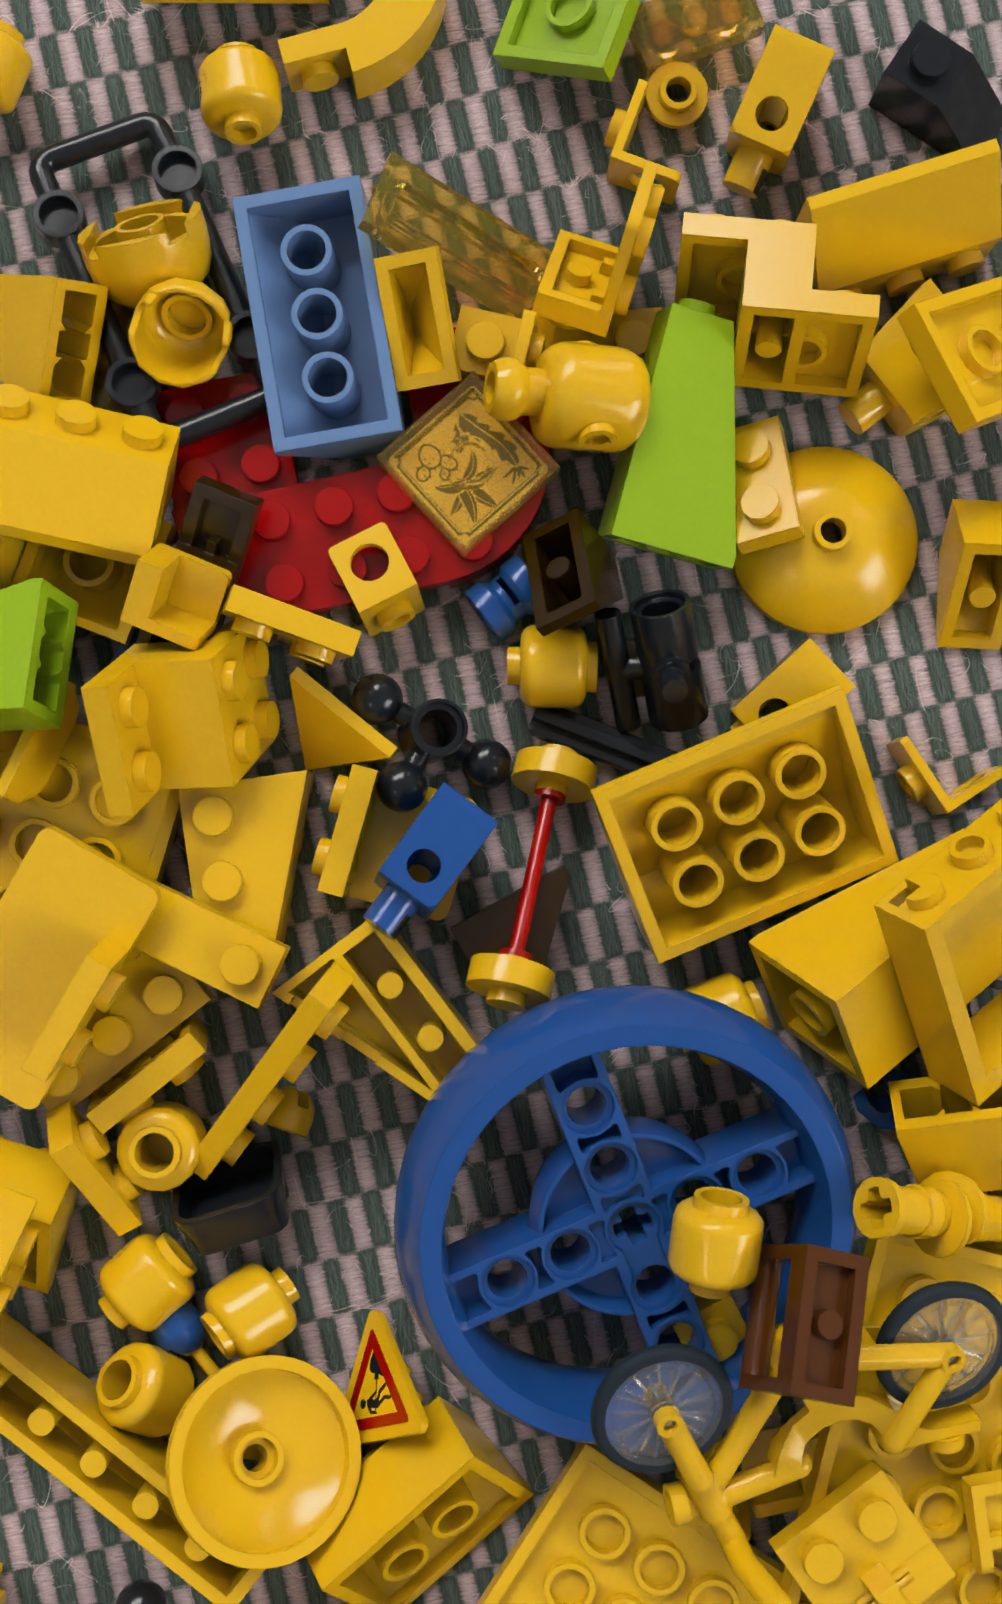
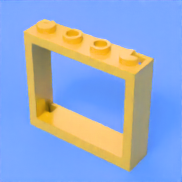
M1002 798L874 904L929 1078L976 1106H980L1002 1086V991L969 1018L945 933L1002 885ZM905 901L908 905L907 911L899 908Z

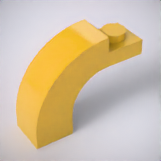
M373 0L366 9L347 21L277 40L291 92L302 89L309 92L324 91L335 86L339 79L347 77L352 78L357 100L389 87L408 73L424 56L440 28L447 0Z

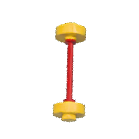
M545 744L543 746L526 747L519 750L516 754L511 781L518 789L532 795L540 803L510 945L509 947L501 948L499 954L479 953L473 955L465 985L470 990L485 996V1002L488 1005L507 1011H524L525 1006H538L550 1001L552 996L555 973L548 967L532 961V954L526 952L525 949L556 806L590 800L592 798L590 790L595 787L598 769L592 761L564 745Z

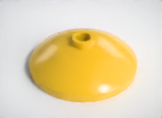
M827 446L810 447L790 452L788 454L805 537L743 555L736 544V559L733 566L734 575L751 603L761 613L783 627L815 635H832L854 630L885 612L898 599L911 577L918 548V531L912 506L905 492L893 476L875 461L862 454L847 449ZM827 522L836 524L841 530L840 542L830 543L826 541L821 534L822 524Z
M279 1355L252 1356L229 1363L207 1377L193 1391L181 1408L169 1437L165 1461V1477L170 1503L177 1520L190 1539L212 1557L227 1564L247 1569L281 1567L302 1559L316 1550L334 1533L342 1522L353 1501L359 1482L362 1457L361 1440L351 1406L342 1391L326 1374L296 1358ZM254 1444L260 1453L259 1462L253 1469L247 1470L243 1464V1454L250 1445Z

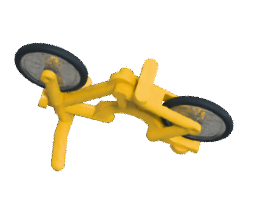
M961 1281L940 1282L912 1293L891 1311L883 1325L863 1326L858 1371L876 1370L877 1376L886 1390L885 1393L879 1394L856 1390L854 1407L802 1399L806 1406L792 1416L770 1440L766 1461L737 1473L735 1471L772 1413L781 1395L751 1391L710 1460L707 1461L704 1454L716 1444L729 1423L733 1408V1390L729 1376L720 1362L708 1352L691 1345L664 1343L649 1346L634 1352L615 1365L604 1377L593 1398L590 1412L592 1434L603 1454L610 1461L624 1469L647 1474L664 1473L678 1469L681 1473L682 1481L678 1480L663 1484L664 1503L671 1525L676 1527L689 1524L691 1519L702 1517L704 1522L712 1528L733 1573L758 1604H792L788 1595L755 1556L734 1513L733 1506L807 1476L812 1470V1459L804 1451L805 1445L823 1428L839 1421L860 1420L868 1423L882 1449L889 1454H899L905 1448L922 1444L940 1454L959 1452L965 1445V1434L981 1431V1419L969 1403L950 1408L945 1407L963 1402L978 1393L993 1379L1002 1366V1305L986 1289ZM784 1322L774 1327L769 1368L770 1377H777ZM945 1408V1409H941V1410L929 1412L930 1409Z

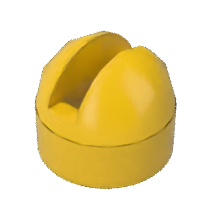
M294 1086L282 1087L280 1090L286 1095L264 1124L307 1138L315 1115L312 1097L304 1090L298 1092Z

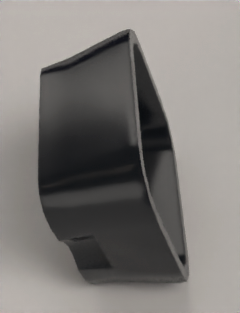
M267 1141L249 1145L232 1167L221 1160L205 1181L194 1173L181 1186L173 1188L171 1210L173 1221L199 1254L211 1255L273 1235L287 1226L289 1210L286 1199L289 1196V1188L285 1179L282 1156L278 1144Z

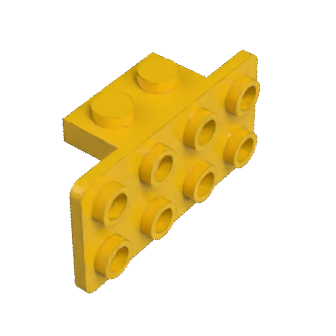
M48 826L37 834L0 899V1095L28 1110L36 1108L43 1101L63 1065L72 1069L86 1050L94 1035L93 1032L86 1029V1026L96 1009L105 1013L122 989L127 977L118 971L161 898L160 891L156 885L57 826Z

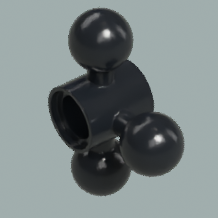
M378 673L365 676L354 687L352 705L359 717L373 725H382L390 721L399 725L398 742L406 757L404 761L393 762L381 771L376 785L379 799L390 810L409 812L420 806L428 791V782L423 772L427 764L435 763L449 755L461 761L462 772L465 778L475 787L481 789L496 788L508 778L512 768V760L507 748L502 743L493 739H480L473 743L467 740L468 722L464 712L455 703L447 699L437 698L428 700L417 708H413L403 702L402 690L393 678ZM422 717H432L441 723L445 732V740L442 747L430 746L423 740L419 730Z

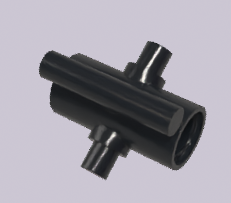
M666 589L646 593L636 598L629 606L634 636L630 638H625L620 609L608 607L595 613V620L617 730L630 732L641 726L637 697L645 696L649 722L653 728L659 731L681 732L702 724L708 717L709 709L701 661L697 657L699 648L689 595L680 590Z

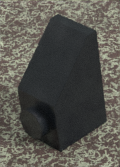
M919 19L884 71L868 105L943 155L994 139L1002 128V105L974 54Z

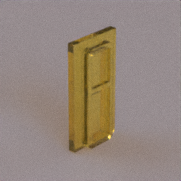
M392 151L386 159L377 183L371 189L372 195L358 229L398 253L439 246L445 282L496 313L522 319L524 309L532 311L536 294L552 251Z

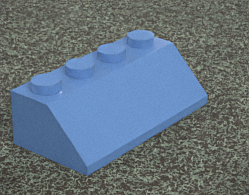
M360 175L232 198L273 448L276 456L350 459L400 450L409 444L401 392H397L373 261L374 258L378 257L369 204Z

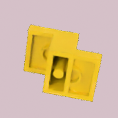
M684 212L674 303L678 304L680 298L701 300L717 308L715 316L734 321L735 386L857 397L879 320L880 295L860 294L848 290L827 291L812 289L817 224L791 222L784 219L767 220L725 216L716 213L699 214Z
M233 619L226 623L209 640H206L197 650H191L173 642L134 644L81 687L109 817L135 816L160 789L235 787L274 742L279 733V710L277 704L273 700H269L265 678L269 670V653L265 642L231 630L234 622Z

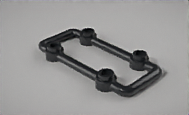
M141 112L49 145L38 151L32 158L29 167L30 182L38 198L33 206L32 217L43 241L54 248L60 249L72 279L94 283L85 266L77 243L78 235L88 226L87 216L78 197L69 191L61 190L55 176L56 172L147 138L150 140L156 153L152 162V174L157 191L162 198L166 200L182 199L183 213H189L193 201L200 202L208 227L212 250L209 274L218 295L224 299L231 312L230 321L233 323V333L229 352L235 362L243 367L252 369L259 388L170 423L169 425L181 427L178 447L180 449L268 414L249 300L201 195L205 186L202 161L193 149L178 144L173 130L164 118L155 113ZM107 298L100 343L111 366L105 378V385L110 399L115 407L125 414L149 416L163 423L156 407L161 393L160 384L138 367L113 306Z

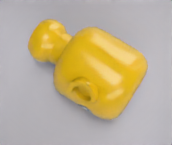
M589 340L559 342L546 348L536 362L535 368L526 367L519 359L506 356L499 358L488 366L483 389L485 411L494 419L507 422L513 421L520 416H529L533 436L544 446L597 453H618L631 448L644 431L651 400L650 375L642 358L629 349L599 345Z

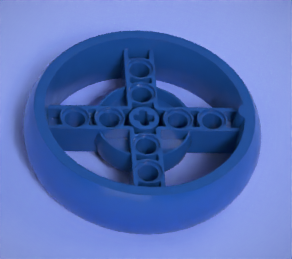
M646 985L599 987L570 993L544 1002L515 1016L489 1033L470 1049L444 1077L428 1100L414 1126L403 1156L398 1178L393 1221L395 1255L400 1280L409 1307L424 1336L443 1364L467 1389L486 1404L514 1421L541 1433L569 1441L597 1444L590 1424L591 1406L600 1383L613 1367H578L538 1358L517 1349L499 1338L483 1323L563 1290L573 1300L592 1310L612 1315H633L645 1347L664 1343H681L676 1332L668 1335L660 1334L670 1324L677 1322L686 1323L692 1327L691 1339L687 1345L700 1348L717 1359L693 1294L688 1288L689 1283L676 1276L668 1264L667 1257L673 1213L678 1203L694 1196L693 1192L686 1197H676L678 1190L688 1181L700 1180L698 1188L709 1186L723 1187L744 1194L749 1198V1206L752 1208L795 1190L793 1211L783 1244H812L853 1254L856 1223L853 1216V1199L856 1193L853 1161L844 1130L828 1096L815 1075L797 1053L765 1026L750 1016L721 1002L688 991ZM650 1045L677 1047L714 1057L742 1072L761 1089L774 1107L693 1141L681 1131L660 1121L641 1116L623 1115L600 1052L622 1047ZM540 1079L563 1140L550 1152L538 1171L532 1188L529 1211L446 1245L447 1210L452 1188L468 1151L485 1126L503 1106L524 1088ZM585 1086L596 1088L593 1098L584 1106L576 1108L567 1106L568 1098L578 1088ZM602 1148H618L613 1160L607 1164L600 1166L590 1164L593 1156ZM760 1153L759 1161L753 1168L748 1171L738 1172L739 1165L746 1157ZM627 1207H631L634 1214L627 1219L621 1220L618 1213ZM563 1234H579L576 1241L569 1247L562 1249L552 1248L555 1240ZM500 1261H517L515 1267L508 1273L501 1275L489 1273L491 1268ZM782 1264L775 1326L784 1322L791 1265ZM661 1265L657 1274L651 1278L637 1279L642 1270L648 1266ZM750 1298L739 1309L745 1324H747ZM745 1338L738 1343L735 1353L730 1358L720 1361L732 1385L733 1408L731 1415L739 1412L752 1391L738 1388ZM684 1361L660 1362L639 1370L624 1381L610 1400L605 1417L607 1436L616 1445H634L662 1441L641 1396L644 1385L653 1380L663 1381L667 1385L691 1433L706 1428L714 1415L718 1401V1387L715 1378L704 1368Z

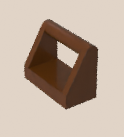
M762 1244L758 1273L751 1285L738 1388L854 1407L870 1258L812 1244ZM782 1264L791 1265L777 1377H770L769 1368Z

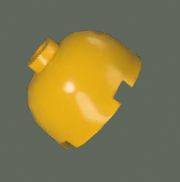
M167 199L140 204L113 213L117 223L115 227L100 233L96 221L88 225L78 235L77 243L85 266L95 284L109 287V300L127 308L135 309L142 296L150 287L168 279L177 277L197 282L204 281L210 270L212 250L208 227L200 202L193 201L189 213L182 212V199Z

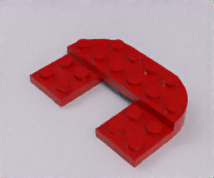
M517 313V314L508 315V316H512V317L519 318V314H518V313ZM248 372L207 381L184 389L166 390L160 393L156 407L163 423L170 424L259 388V384L254 373ZM462 377V381L407 390L416 436L422 433L469 390L475 389L483 397L484 382ZM265 414L178 449L173 490L171 493L175 511H171L180 536L194 483L203 475L265 499L237 585L323 617L329 616V611L355 606L329 556L328 551L330 547L383 522L388 526L420 591L450 585V589L465 585L496 569L518 549V545L523 540L522 536L529 532L539 515L546 492L548 475L468 546L463 547L393 471L389 464L299 483L294 456H276L274 453L268 414ZM520 416L513 421H507V425L545 467L549 469V447L544 446L533 436L529 416ZM377 547L363 548L353 557L351 564L352 572L356 577L365 581L379 579L388 569L389 558L383 550Z

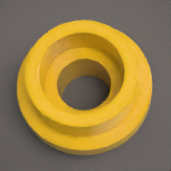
M669 62L655 70L648 81L645 98L647 110L652 118L660 125L672 129L688 127L700 118L708 101V86L701 72L694 66L684 62ZM673 84L682 85L688 92V99L683 102L672 101L667 95V87Z

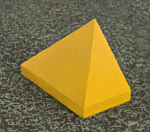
M439 246L374 258L397 392L462 381Z
M297 666L289 677L305 770L352 766V764L363 765L392 762L401 753L398 747Z

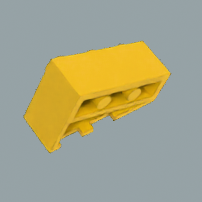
M303 770L241 779L235 787L178 789L193 899L284 943L294 892L292 890L299 852L302 849L304 824L315 773Z
M367 921L272 992L273 995L286 1004H291L298 1009L308 993L335 962L355 977V980L340 999L350 1009L331 1034L339 1040L342 1039L376 1062L375 1065L426 1100L430 1099L444 1077L460 1059L480 1042V1039L399 934L395 941L391 940L372 927Z

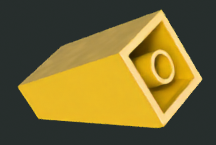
M964 828L768 928L748 942L782 1027L868 1090L919 1046L874 904L962 832ZM1002 885L945 933L966 1005L1002 975ZM907 902L902 903L899 908L907 911Z

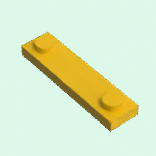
M118 862L156 885L161 894L157 907L133 948L254 1008L259 1009L263 1007L291 946Z

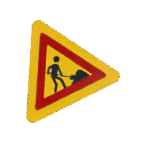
M372 1310L368 1314L345 1394L356 1418L361 1445L424 1434L428 1429V1418L421 1404L423 1395L416 1391L410 1377L412 1368L405 1364L385 1313L379 1310Z

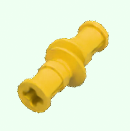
M950 1170L935 1172L922 1180L920 1184H908L906 1186H899L896 1182L886 1177H870L863 1181L856 1190L853 1199L854 1220L861 1233L870 1239L879 1240L901 1234L909 1239H914V1242L925 1254L942 1259L957 1255L966 1244L970 1245L978 1241H987L995 1248L1002 1249V1190L993 1191L986 1195L978 1184L964 1173Z

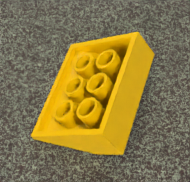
M840 685L590 790L620 882L639 930L658 964L899 862L844 688Z

